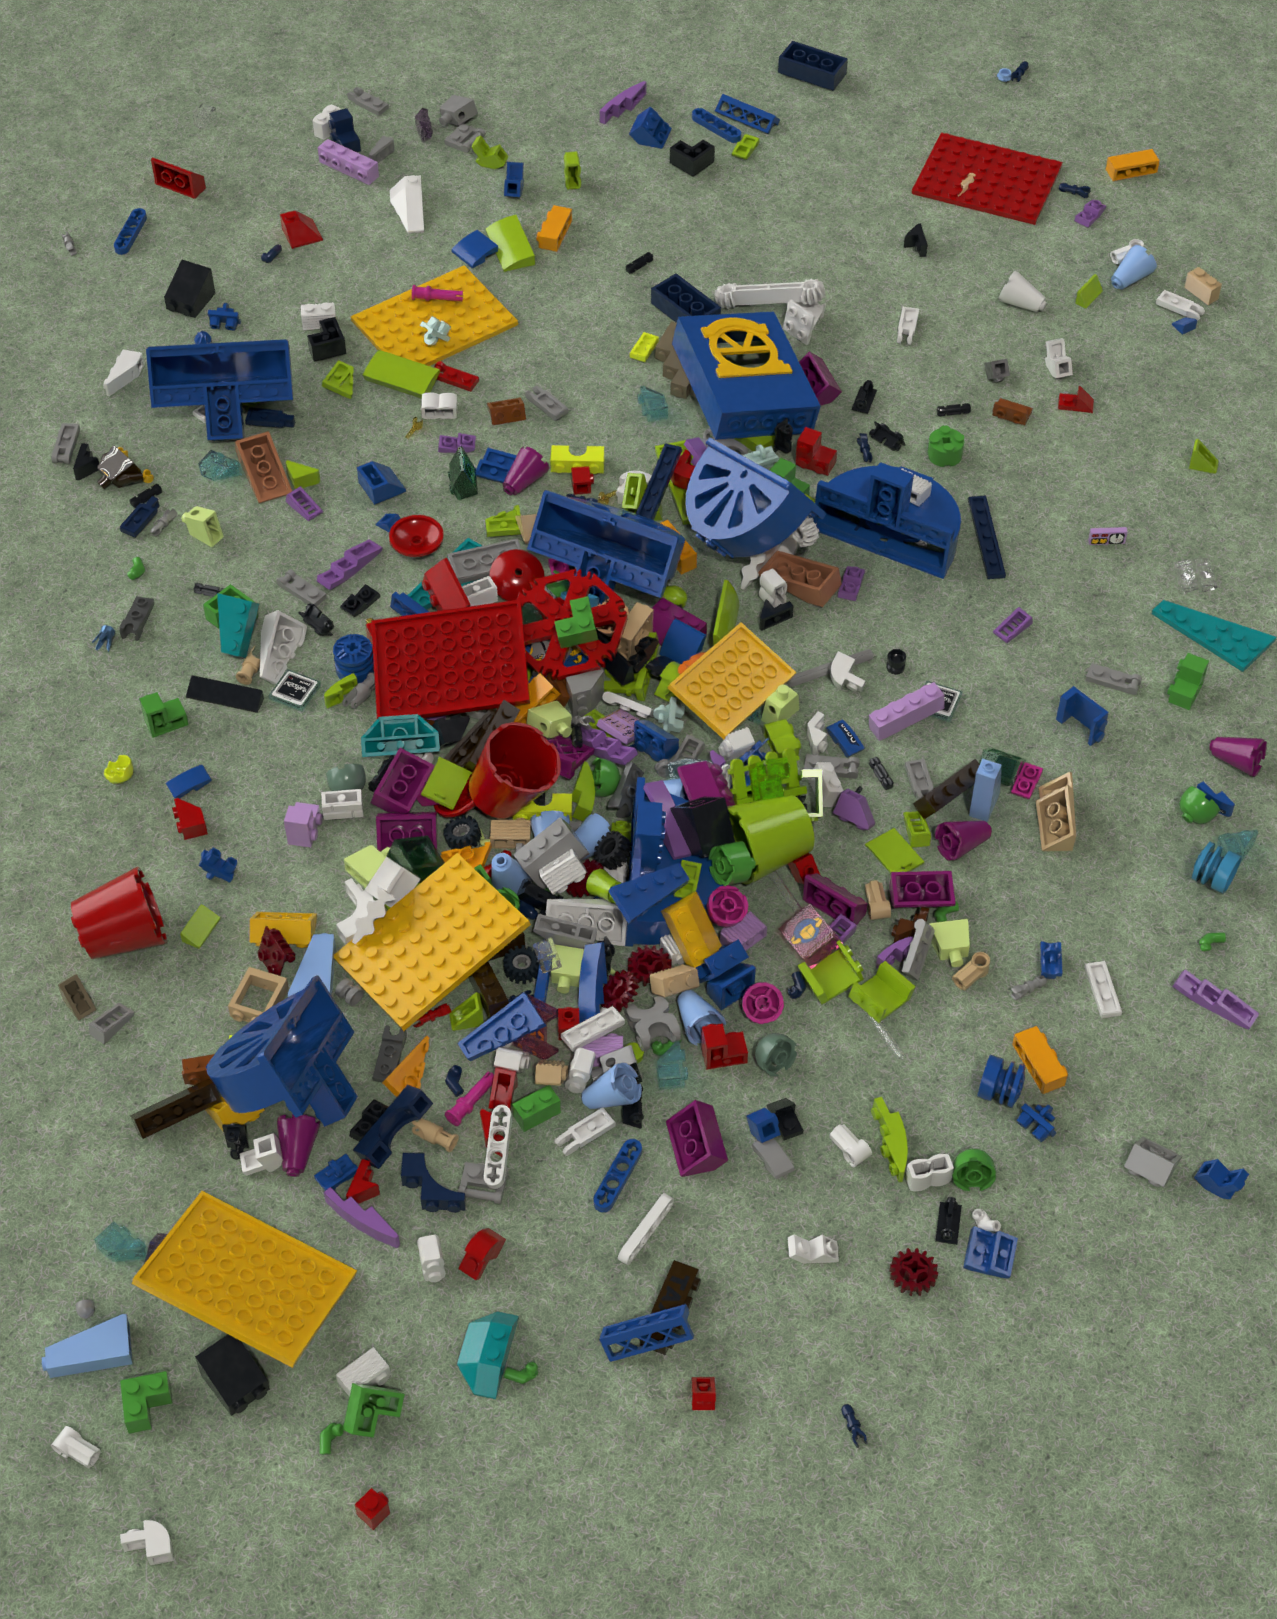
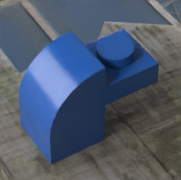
M507 162L504 196H522L524 162Z
M1218 1159L1204 1162L1194 1178L1204 1189L1222 1199H1231L1235 1191L1237 1192L1245 1186V1180L1249 1173L1244 1168L1229 1171Z

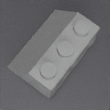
M560 817L513 855L531 879L539 887L546 889L547 885L540 877L539 869L570 849L574 850L580 860L590 853L571 826Z

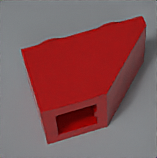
M175 798L176 807H172L174 818H179L180 822H176L178 833H183L184 840L207 835L202 809L184 800Z

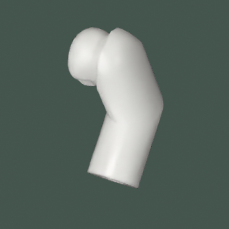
M981 1209L973 1211L972 1218L975 1220L978 1228L985 1231L1000 1230L1001 1224L998 1220H991L988 1214Z

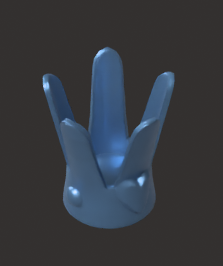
M108 625L101 627L100 633L92 641L94 643L99 638L96 650L100 649L107 640L106 648L109 652L112 638L115 635L114 628Z

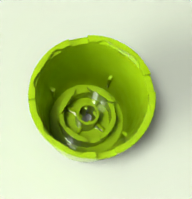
M794 795L727 806L735 842L743 841L750 856L755 860V868L752 869L750 878L742 882L744 884H752L806 855L814 848L815 838L810 817L802 802Z

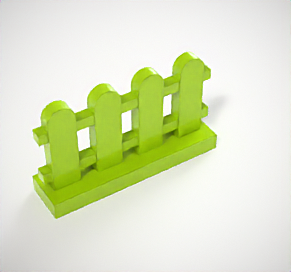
M649 632V637L658 639L657 632ZM659 643L654 654L648 662L657 657L658 649L660 646ZM645 665L638 673H634V681L621 685L605 669L606 677L611 678V680L604 681V692L626 693L627 696L636 694L638 701H645L652 676L650 674L651 670L646 668Z
M785 748L782 753L783 758H778L776 752L769 751L765 755V762H761L759 756L751 755L746 766L743 765L742 760L733 759L727 772L732 776L733 789H730V791L734 794L733 800L735 804L807 794V786L799 784V780H802V778L798 775L797 761L800 758L799 755H796L795 750ZM784 763L785 778H781L779 764ZM764 767L767 769V782L763 781L762 768ZM745 771H749L751 785L746 786Z

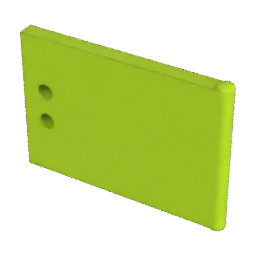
M438 757V761L421 795L453 810L472 772L442 757Z
M895 828L865 843V847L874 854L890 874L891 872H910L925 863Z

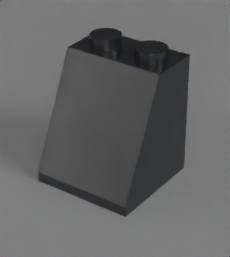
M182 259L164 296L166 309L196 318L216 294L211 268Z
M703 796L670 808L692 855H700L701 858L709 857L713 847L735 842L725 797Z
M229 1334L195 1356L202 1378L231 1416L235 1413L243 1412L248 1407V1404L255 1399H262L267 1394V1391L270 1390L266 1377L242 1341Z

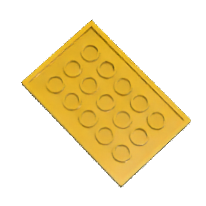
M740 622L672 681L668 689L724 740L728 734H731L766 702V699L777 690L779 685H785L797 672Z

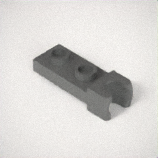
M136 596L126 618L123 619L120 625L122 639H125L130 633L136 635V641L140 639L143 632L142 629L155 604L154 599Z
M627 762L615 795L611 796L607 806L608 809L617 808L616 817L626 818L631 815L637 777H643L644 774L633 762Z
M385 1026L372 1077L373 1081L383 1082L399 1065L407 1038L406 1030L403 1031L400 1028L397 1035H391L390 1026Z

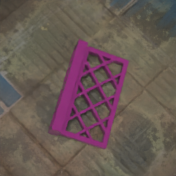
M561 735L549 738L550 740H548L550 744L553 742L560 756L561 770L559 775L569 779L574 776L575 770L594 754V748L584 744L581 748L578 746L575 748L572 745L571 739Z

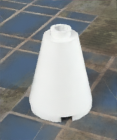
M1017 271L1011 274L1008 283L1004 285L998 298L1003 303L1034 312L1043 311L1047 304L1045 301L1046 297Z

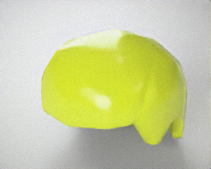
M119 755L116 762L109 761L107 768L104 770L105 778L113 784H121L128 781L134 771L131 758L127 755Z

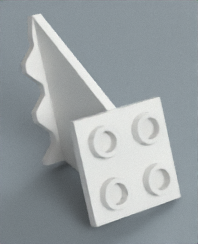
M789 300L782 329L805 345H808L815 325L819 318L821 319L824 316L826 303L820 305L817 302V304L812 303L810 305Z
M787 538L766 552L750 556V564L744 566L741 570L743 574L741 589L745 590L753 580L758 579V572L777 550L795 555L799 544L796 545L793 538Z
M386 857L365 888L366 892L378 900L369 901L366 905L368 915L356 920L357 931L354 934L352 943L356 944L364 935L372 934L375 930L374 919L384 917L386 914L384 904L391 908L416 887L420 878Z

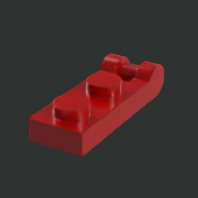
M438 361L434 366L440 369V372H443V374L439 373L437 380L470 392L479 382L478 376L449 367L442 361Z

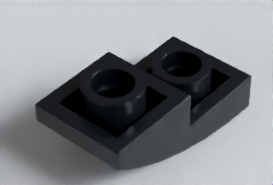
M365 584L356 595L351 594L340 608L351 616L356 617L380 598V594Z
M647 636L639 640V643L635 646L637 654L630 656L628 662L633 666L634 673H638L650 660L659 643L658 639Z
M659 656L648 662L646 668L651 670L650 674L660 678L665 667L674 660L666 656Z
M373 1099L363 1110L362 1118L350 1130L349 1137L360 1142L389 1106Z

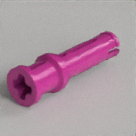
M412 286V300L418 298L426 299V301L431 299L463 301V297L456 296H463V291L432 289L430 286Z
M487 1071L464 1097L456 1100V1105L451 1110L445 1112V1117L451 1124L459 1126L465 1115L473 1111L475 1103L492 1086L494 1074H490Z

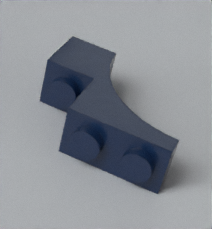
M403 1153L401 1167L402 1186L408 1188L422 1186V1210L428 1212L448 1210L452 1213L460 1212V1210L466 1211L465 1193L455 1192L438 1184L426 1168L425 1153Z

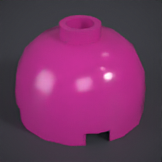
M729 885L720 886L708 898L707 914L716 925L725 928L733 927L746 916L748 901L746 896L738 891V888Z
M757 982L744 992L742 1008L746 1016L753 1022L759 1024L773 1022L781 1015L784 1008L783 996L780 990L773 984Z

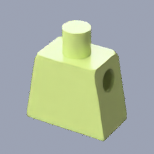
M196 506L191 511L185 512L182 515V522L186 523L190 535L208 546L213 547L224 537L215 511Z
M779 685L777 690L766 699L761 720L766 724L782 719L788 720L799 710V695L787 685Z
M558 701L528 709L527 724L543 732V736L553 738L562 735L567 738L571 735L572 716Z
M369 845L344 859L345 870L366 888L385 858H393L394 853L389 847L380 852L373 845Z
M968 919L930 923L929 925L935 930L931 943L939 960L950 959L952 967L963 965L962 958L968 957L970 948Z
M553 944L551 981L558 984V992L566 994L569 992L570 986L579 987L584 949Z

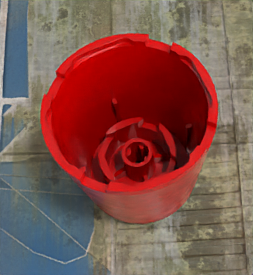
M511 722L500 725L499 728L489 735L469 781L470 796L481 811L495 818L512 817L554 785L561 770L560 756L553 742L550 744L543 736V732L528 724Z
M140 867L131 869L71 902L73 926L77 928L81 947L85 948L91 959L167 944V935L161 932V927H164V923L149 883H144L142 880L145 876Z

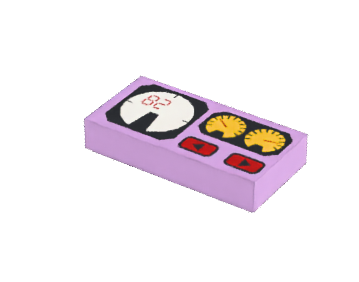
M1127 527L1090 528L1089 545L1125 544Z

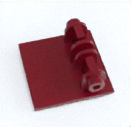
M265 926L257 952L260 961H263L268 973L281 976L284 962H293L295 960V952L289 947L286 939L278 929L272 928L270 930L268 926Z

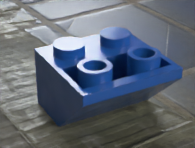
M650 106L638 114L629 135L639 145L662 149L672 128Z
M374 461L357 467L358 483L374 505L406 492V488L390 467Z
M636 720L634 722V744L637 746L638 751L650 755L656 762L662 759L669 761L679 749L678 738L649 720Z

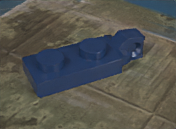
M249 408L245 419L246 425L294 428L296 422L294 415H287L283 413V410Z
M152 496L146 504L140 503L120 525V531L136 538L156 515L157 509L160 506L159 499Z

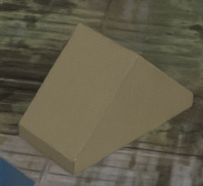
M77 974L58 984L63 1001L78 1021L97 1010Z

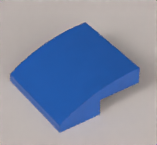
M479 230L468 234L452 248V253L471 268L484 263L486 256L498 251V245Z
M487 448L483 460L480 459L474 475L503 483L517 455Z
M675 618L665 636L659 655L666 656L682 664L684 661L689 660L691 656L702 651L706 634Z
M974 1226L970 1231L963 1268L1000 1278H1010L1018 1238L1001 1231H997L994 1234Z

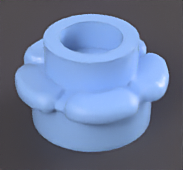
M1007 68L1000 69L997 74L998 79L1002 82L1010 81L1012 78L1011 70Z

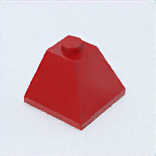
M296 210L280 214L282 230L292 249L323 241L312 218Z

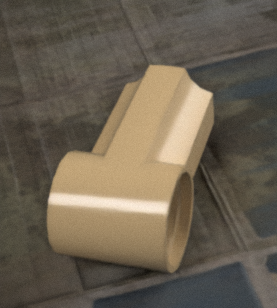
M877 880L870 881L865 885L868 915H871L869 919L891 918L890 902L886 900L882 883Z
M984 952L975 953L972 956V960L952 976L955 985L965 991L979 978L985 977L989 971L990 957Z

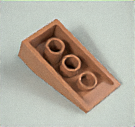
M269 431L235 441V451L258 503L286 496L292 492Z
M778 550L758 572L761 577L763 572L773 568L787 583V592L807 603L823 607L842 585L838 567Z

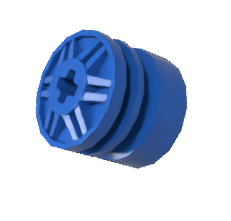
M348 634L336 641L333 646L336 674L339 679L354 673L357 677V683H362L369 673H374L373 647L368 638L359 634Z
M990 1054L977 1097L992 1101L995 1094L998 1093L1000 1094L999 1104L1003 1105L1007 1096L1009 1097L1007 1107L1013 1108L1022 1092L1026 1065L1020 1064L1016 1073L1013 1072L1015 1062L1012 1061L1008 1069H1004V1058Z

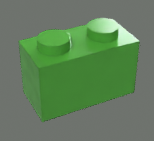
M550 1085L512 1104L513 1117L523 1132L561 1113L560 1099Z

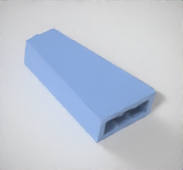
M982 759L976 772L969 816L988 822L1000 794L1001 764Z
M313 934L289 989L288 997L305 989L311 978L316 975L321 978L332 996L336 948L334 934Z
M121 1314L46 1347L45 1357H42L43 1371H47L49 1377L54 1378L133 1364L130 1323L127 1314Z

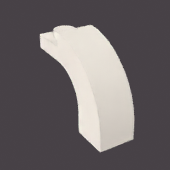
M352 878L345 881L346 893L356 905V910L350 917L336 924L338 936L345 945L353 939L357 931L356 920L368 915L366 905L369 901H374L373 896L365 890L363 891L361 885H356Z

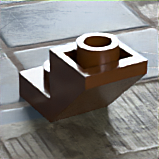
M921 907L919 914L915 913L913 921L900 918L898 925H894L891 934L894 937V943L907 937H914L916 932L915 922L918 919H923L927 922L929 908Z

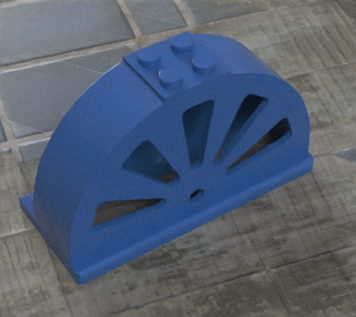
M286 339L153 346L146 348L151 408L205 405L208 440L239 439L245 437L242 403L293 400L290 345Z
M710 437L706 441L707 449L693 470L686 492V512L692 525L691 529L696 532L695 536L699 540L705 541L709 548L714 551L716 550L723 557L726 555L731 558L750 557L766 552L787 539L803 523L807 516L809 518L817 516L823 520L827 514L788 480Z
M880 462L878 466L861 467L844 472L829 482L820 480L817 484L815 504L827 514L823 520L815 516L813 522L817 524L816 527L820 530L819 533L944 579L956 554L961 515L952 495L943 486L934 481V478L902 466L894 467ZM914 475L932 483L930 496L920 507L910 502ZM842 510L853 514L859 519L865 520L870 529L860 527L855 531L854 529L857 524L836 513ZM886 538L888 541H881L880 539ZM922 540L943 548L944 552L939 553L908 545L904 542H919Z
M545 490L527 550L574 566L576 571L579 569L582 571V577L587 576L588 571L591 572V577H593L594 573L613 591L616 582L662 598L668 579H672L675 576L685 538L673 529L635 513L593 501L566 497ZM592 586L590 588L589 594L598 596L599 604L609 599L598 587Z
M637 777L631 825L632 851H630L629 881L678 863L681 864L682 860L701 863L702 867L696 892L706 910L707 901L712 892L718 887L724 886L723 884H717L711 875L709 867L712 866V860H709V857L701 858L700 855H691L673 860L663 842L665 839L664 824L666 820V811H662L663 803L651 802L643 789L645 778ZM670 794L675 806L688 802V800ZM675 893L664 898L658 905L648 909L642 916H638L631 924L627 922L625 946L633 947V944H660L661 937L671 934L661 911L682 898L674 897Z
M316 975L311 978L305 989L272 1006L235 1033L217 1050L206 1066L207 1074L233 1112H253L284 1100L288 1110L297 1118L303 1115L310 1104L317 1119L325 1127L346 1118L358 1097L336 1063L353 1036L354 1030L321 978Z

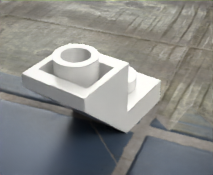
M819 711L807 725V738L813 755H818L820 752L823 753L828 746L827 733L823 732L825 727L824 714Z
M795 1234L788 1237L789 1258L803 1264L839 1262L837 1241L820 1235L808 1241Z

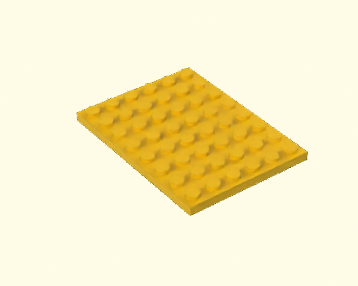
M465 265L417 286L463 291V296L456 295L457 297H463L462 302L440 299L426 301V299L418 298L412 300V289L351 316V321L377 350L428 366L518 325V320ZM432 316L446 322L451 326L447 333L450 337L449 341L438 338L434 345L426 344L424 342V335L428 329L421 327V322L428 323Z
M456 853L388 909L384 917L377 918L373 922L375 930L372 934L364 935L356 944L352 943V940L334 954V960L405 1031L527 929L531 923L468 862Z
M201 1191L134 1276L132 1284L293 1368L355 1278L357 1270Z

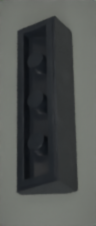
M596 629L598 640H600L604 644L609 643V641ZM618 650L615 657L611 654L612 661L604 658L606 662L604 668L621 685L634 681L633 666Z
M192 675L186 698L258 713L263 703L264 695L260 689Z

